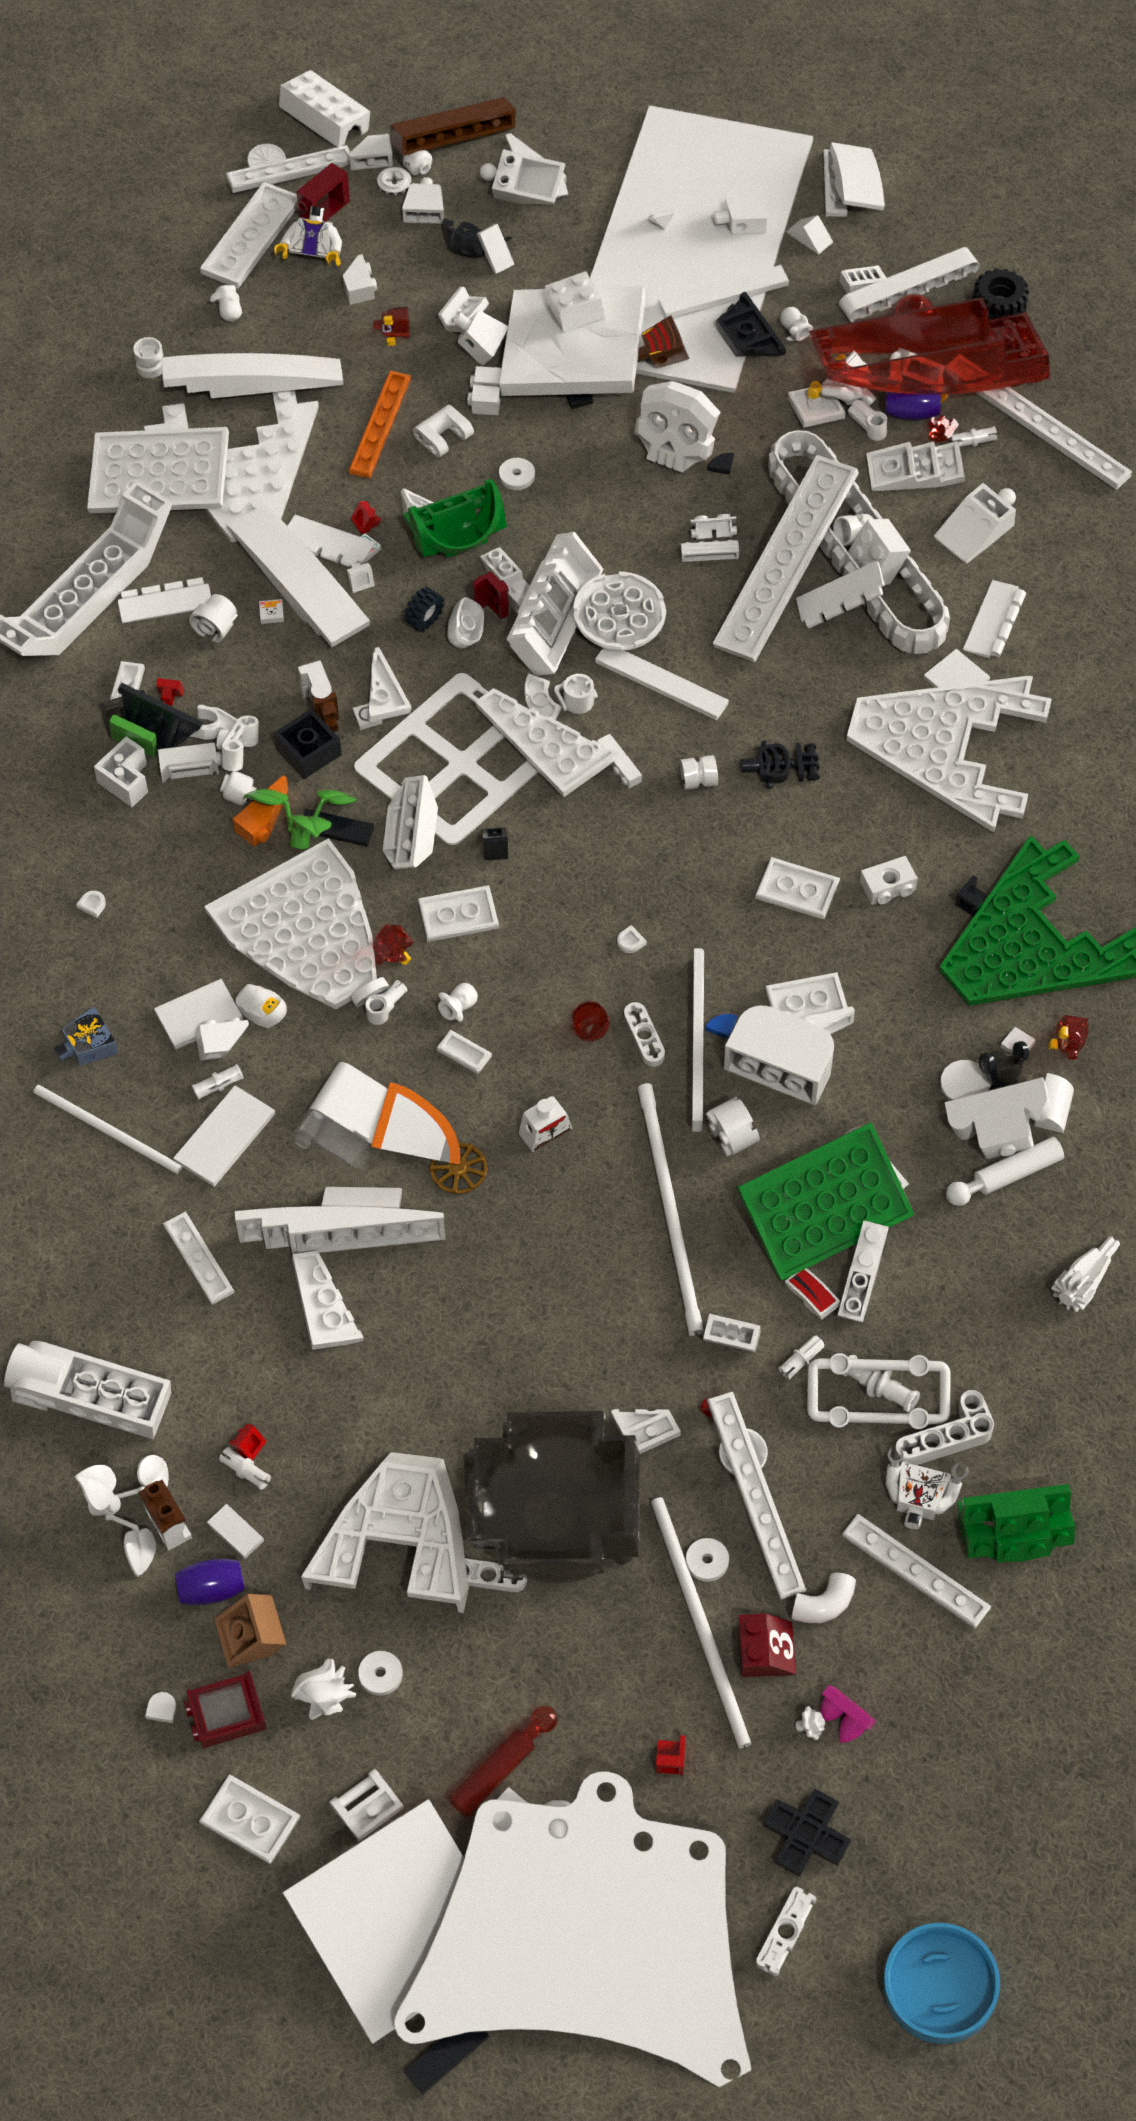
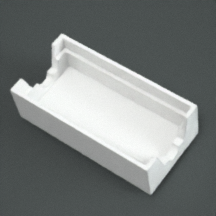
M309 70L281 85L279 107L339 148L345 144L348 132L352 130L354 125L360 128L361 135L368 131L370 111L313 71Z

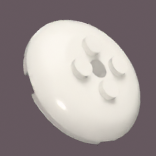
M619 572L616 575L608 576L601 574L585 583L576 595L573 613L577 627L589 641L602 648L624 651L639 648L649 643L658 635L665 622L666 608L662 593L652 582L637 574ZM589 597V601H588V603H587V605H586L584 611L582 612L583 606H584V604H585L587 598Z

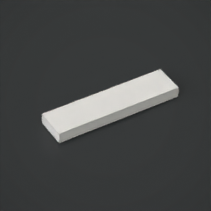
M824 149L825 216L847 217V205L842 203L834 186L836 176L831 168L834 159L829 149Z
M186 1211L164 1222V1228L211 1305L233 1294L232 1286Z

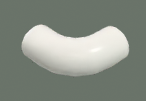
M832 1573L829 1577L827 1589L822 1595L809 1596L797 1593L792 1620L821 1624L835 1619L848 1607L854 1594L856 1580L844 1573Z

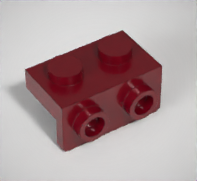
M492 571L476 578L472 583L473 600L482 608L488 605L501 620L509 615V588L503 580H499Z

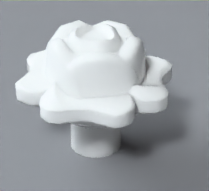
M808 1706L802 1712V1720L796 1722V1729L798 1732L805 1731L809 1738L812 1737L814 1740H818L819 1735L824 1731L825 1719L820 1712H817L815 1709L812 1710Z

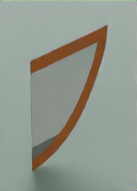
M390 1082L371 1147L459 1165V1143L451 1124L445 1116L414 1091Z

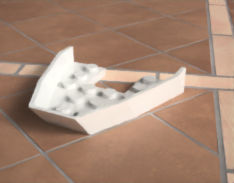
M391 1452L344 1507L302 1574L301 1578L304 1587L310 1590L312 1583L355 1589L367 1539L416 1546L417 1550L407 1590L408 1597L454 1603L457 1605L458 1612L464 1613L469 1585L464 1560L459 1510L444 1460L441 1458Z

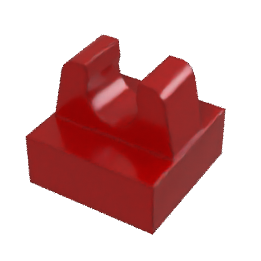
M359 501L350 518L361 534L368 533L371 528L378 526L381 521V517L376 516V510L371 508L367 501Z
M164 678L157 679L156 688L159 694H162L161 700L165 704L173 706L175 696H183L184 688L181 681Z
M246 1423L244 1428H240L237 1431L239 1434L236 1439L231 1440L229 1444L243 1458H249L253 1461L267 1441L254 1425Z

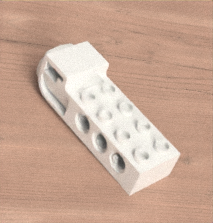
M32 1341L29 1346L21 1343L17 1344L10 1357L4 1378V1386L11 1389L13 1402L45 1411L49 1407L153 1440L171 1395L170 1380L41 1341Z

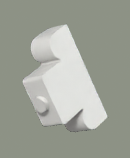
M1043 1077L945 1102L948 1121L954 1134L962 1140H968L977 1133L979 1146L986 1159L998 1156H1011L1015 1152L1032 1148L1034 1143L1029 1119L1043 1121L1052 1112L1048 1088Z

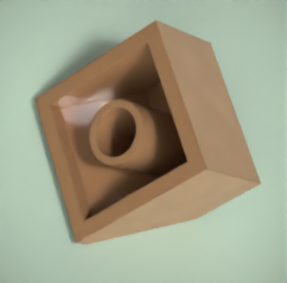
M247 1594L214 1619L228 1668L271 1656L287 1645L272 1595Z

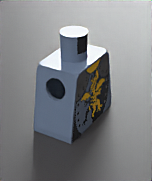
M95 1007L63 1027L62 1033L65 1043L54 1048L60 1061L74 1055L80 1066L118 1053L116 1042Z

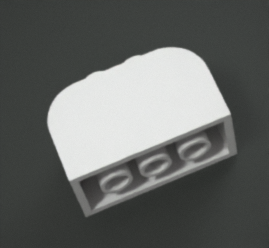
M755 1006L747 1009L740 1016L725 1045L724 1070L816 1106L831 1075L834 1042L827 1030L814 1024L811 1020L795 1017L785 1010H778L769 1006Z

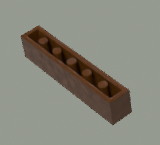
M504 97L391 124V144L404 156L515 128L516 109Z

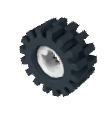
M423 587L421 591L418 590L416 592L417 595L411 597L412 601L408 602V608H405L404 611L406 613L404 614V621L420 632H425V629H428L430 625L434 624L435 620L439 619L438 615L442 614L443 610L441 608L445 605L443 603L445 599L429 587Z

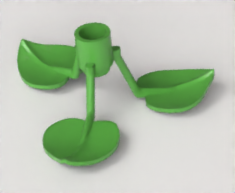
M258 789L244 795V799L249 797L261 803L269 805L282 804L285 807L288 831L291 832L290 846L297 849L309 848L310 835L316 838L321 832L331 827L332 823L318 817L324 803L349 804L357 801V798L337 790H320L317 792V796L322 799L317 806L314 816L308 817L304 815L291 816L289 802L286 801L288 796L282 792L271 789Z

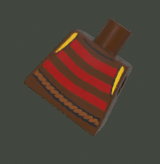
M672 315L642 332L641 336L645 345L639 348L638 363L650 358L655 368H661L689 359Z

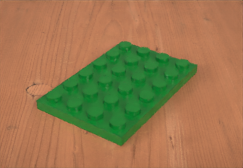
M872 1122L736 1187L779 1281L857 1244L863 1221L891 1227L915 1215Z

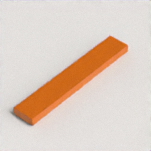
M389 371L349 468V474L371 478L410 383L411 375Z

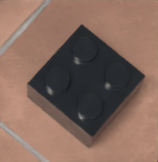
M310 709L274 732L276 750L303 779H306L342 755L340 738L313 709Z

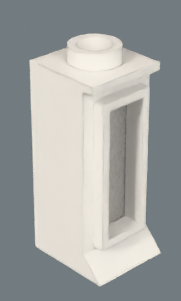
M215 743L158 750L163 783L169 777L170 779L210 775L215 771L219 774L218 766H222L221 751L216 752Z

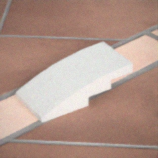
M831 142L829 151L834 159L831 168L836 176L834 186L842 203L884 210L881 177L872 150Z
M934 441L914 447L911 446L910 442L866 453L872 491L933 488L965 482L958 441L937 447Z

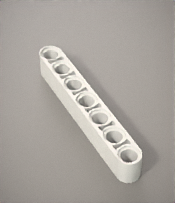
M960 248L848 293L839 301V307L850 322H854L853 320L873 314L872 312L877 310L882 311L892 307L891 305L897 302L907 301L914 295L919 296L929 292V289L944 286L951 280L956 281L966 277V274L976 273L980 264L968 248Z

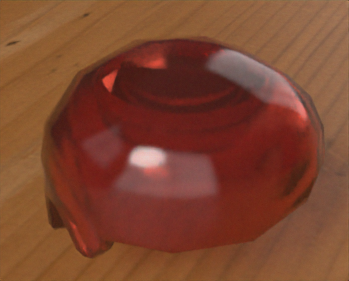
M586 1001L579 1004L572 1012L573 1030L583 1041H596L603 1038L609 1029V1016L605 1008L598 1002ZM593 1025L590 1033H588L587 1028Z

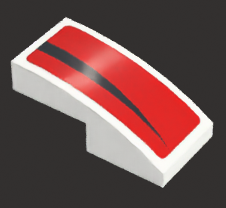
M807 1268L785 1280L786 1286L801 1298L804 1305L821 1320L841 1304L832 1291Z

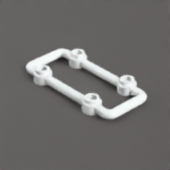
M837 1353L831 1359H815L808 1367V1415L814 1421L830 1422L832 1426L837 1428L844 1427L848 1423L909 1424L914 1429H923L928 1424H943L950 1416V1368L941 1361H928L923 1355L913 1356L910 1360L849 1359L845 1354ZM830 1369L837 1375L844 1374L848 1370L910 1371L912 1375L918 1377L925 1375L928 1371H939L940 1413L928 1414L922 1408H915L910 1413L848 1412L842 1406L834 1407L831 1411H818V1370Z

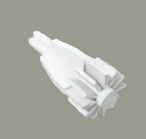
M1109 1236L1099 1249L1092 1248L1078 1258L1068 1271H1063L1051 1287L1052 1290L1056 1291L1053 1296L1060 1299L1059 1304L1067 1305L1066 1309L1068 1310L1073 1307L1075 1312L1086 1307L1094 1297L1093 1295L1096 1293V1289L1111 1262L1110 1257L1120 1245L1118 1240H1114L1113 1237Z

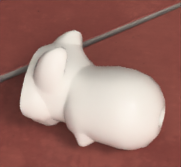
M233 285L218 287L215 293L211 295L210 302L217 300L220 316L223 320L228 322L238 320L242 314V308L239 303V295L236 293V287Z
M788 307L782 311L780 324L791 334L786 340L801 341L810 335L813 326L808 323L807 317L801 314L797 308Z
M461 983L454 988L450 995L440 992L438 994L441 999L438 1004L440 1014L448 1020L456 1019L458 1022H462V1011L472 1007L477 1001L478 994L474 987L468 983Z

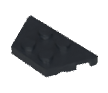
M746 291L742 292L740 299L735 304L732 303L727 308V312L723 313L716 320V327L737 356H783L786 354L785 346Z
M121 683L118 687V694L122 696L123 705L121 706V711L125 720L155 733L158 750L177 747L194 732L200 730L204 722L124 683Z

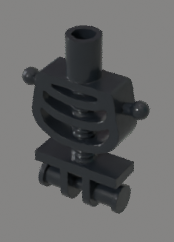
M763 740L761 746L758 747V758L741 759V773L759 772L760 781L767 782L765 784L767 789L773 787L772 783L784 782L789 776L790 768L793 769V767L797 768L799 782L804 781V771H808L807 779L809 781L819 780L818 770L820 765L817 762L819 757L815 752L816 745L813 743L806 744L804 746L806 753H802L801 743H796V759H790L787 749L782 744H769L768 741ZM779 769H785L783 772L779 773Z

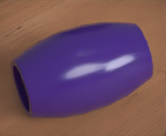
M923 384L898 385L896 388L891 387L887 389L886 414L905 420H924L940 415L941 390Z
M210 1559L200 1561L175 1573L181 1604L208 1605L218 1603L244 1591L243 1577L238 1560Z

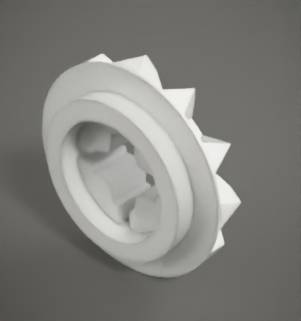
M399 167L387 168L377 178V185H379L380 191H385L387 195L394 193L396 196L398 192L404 194L411 184L410 174ZM393 177H395L397 181V184L395 185L392 184Z

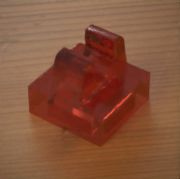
M940 415L938 420L932 417L928 422L931 430L928 437L935 443L949 440L959 424L954 418L947 419L944 415Z

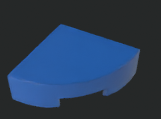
M722 1014L716 1016L708 1022L705 1031L729 1039L738 1020V1015Z

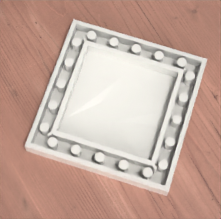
M644 287L596 288L602 299L605 318L563 333L548 305L546 289L514 290L499 383L501 395L634 393L645 305Z

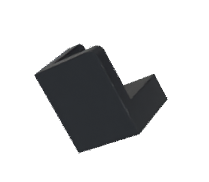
M974 875L957 893L955 902L957 907L973 917L988 897L986 893L976 888L978 878Z

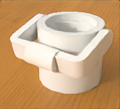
M584 674L571 675L562 681L561 684L555 686L554 695L564 711L568 709L570 712L577 714L586 713L591 710L594 705V698L598 697L592 679ZM562 690H564V700L560 694Z

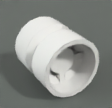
M152 337L139 339L133 347L137 372L145 378L160 376L163 373V350L160 341Z
M867 513L854 516H840L834 522L833 532L843 546H850L855 541L867 519L874 518Z
M714 755L703 756L698 762L694 758L680 760L681 778L685 779V784H683L684 790L697 789L700 783L706 787L718 785V771Z

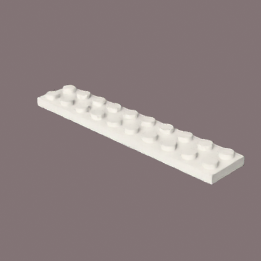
M816 455L713 642L714 648L754 663L756 662L858 475L857 468Z

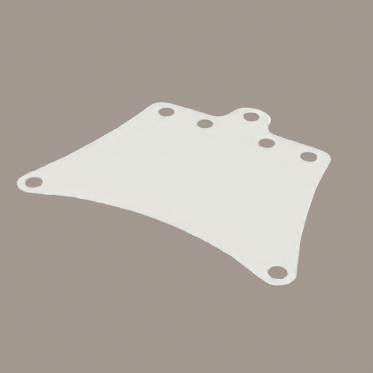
M597 1772L589 1775L583 1781L575 1801L566 1807L506 1800H489L483 1803L477 1811L462 1870L440 1928L425 1962L397 2011L395 2029L398 2036L408 2043L417 2044L474 2031L505 2029L552 2030L604 2038L642 2049L674 2061L718 2087L732 2081L726 2079L721 2073V2066L728 2059L736 2060L739 2063L741 2072L738 2077L751 2071V2064L737 2008L731 1969L725 1903L726 1851L722 1839L710 1831L654 1822L641 1818L633 1806L631 1786L620 1775L611 1772ZM609 1782L614 1785L616 1795L613 1800L604 1802L598 1798L597 1788L601 1783ZM499 1811L507 1812L512 1818L511 1827L505 1831H499L493 1825V1816ZM562 1819L566 1822L568 1832L563 1838L556 1839L550 1835L548 1827L552 1820ZM645 1831L652 1836L653 1845L647 1851H640L634 1845V1837L637 1833ZM695 1841H703L708 1846V1856L703 1860H695L689 1853L690 1845ZM412 2012L420 2013L425 2019V2026L418 2033L410 2032L405 2026L406 2017Z

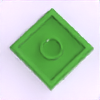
M117 715L112 716L109 721L112 739L121 742L127 736L144 748L146 755L155 756L157 752L155 733Z

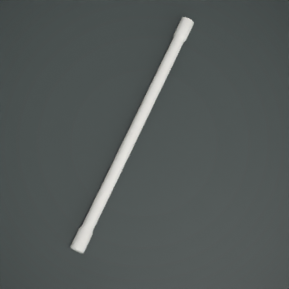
M645 1083L638 1086L637 1089L641 1108L644 1111L676 1264L689 1336H694V1331H697V1334L700 1335L704 1333V1328L696 1302L658 1122L653 1087L651 1084Z

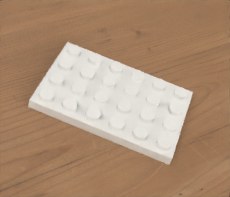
M213 427L95 433L87 505L89 513L117 512L122 500V494L136 480L172 501L171 510L222 508L229 437L228 428Z

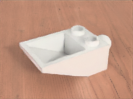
M503 149L498 169L493 164L486 163L480 168V175L486 181L494 179L492 192L495 199L519 204H554L565 163Z
M982 483L962 501L937 531L934 538L967 564L1014 526L1016 509L1011 506L1016 500L1014 491L1005 488L999 494H996L987 485Z

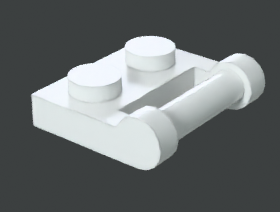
M376 1769L367 1773L368 1777L341 1797H334L329 1801L330 1806L358 1842L404 1809L403 1804ZM374 1785L378 1788L376 1792L350 1811L346 1810L345 1807Z

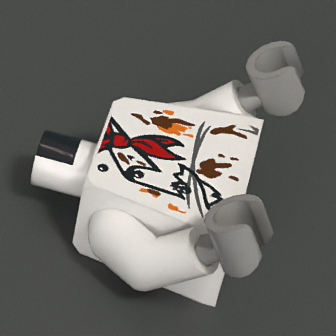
M890 1447L887 1451V1456L891 1462L887 1465L886 1487L891 1501L897 1504V1511L907 1513L904 1525L910 1529H920L922 1518L934 1520L936 1514H943L955 1504L962 1487L961 1479H964L969 1474V1469L966 1467L964 1475L960 1476L956 1473V1468L959 1464L957 1463L952 1468L951 1472L954 1478L951 1479V1474L902 1462L900 1466L898 1463L904 1457L903 1450L900 1448L899 1458L894 1459L890 1456L892 1449Z

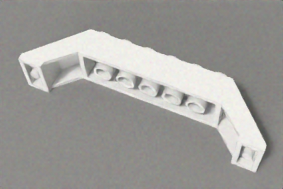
M136 480L122 494L121 503L109 529L21 616L6 618L0 615V642L22 656L60 655L149 565L171 510L172 501Z

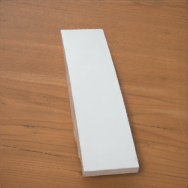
M261 353L162 357L164 387L186 385L187 393L210 391L211 398L344 385L340 359Z
M266 504L259 506L227 525L228 529L304 623L307 622L318 636L322 635L331 648L370 625V620L330 572Z
M355 1206L283 1207L235 1211V1221L240 1243L264 1240L266 1249L291 1247L292 1254L311 1251L322 1253L446 1240L444 1215L441 1212Z

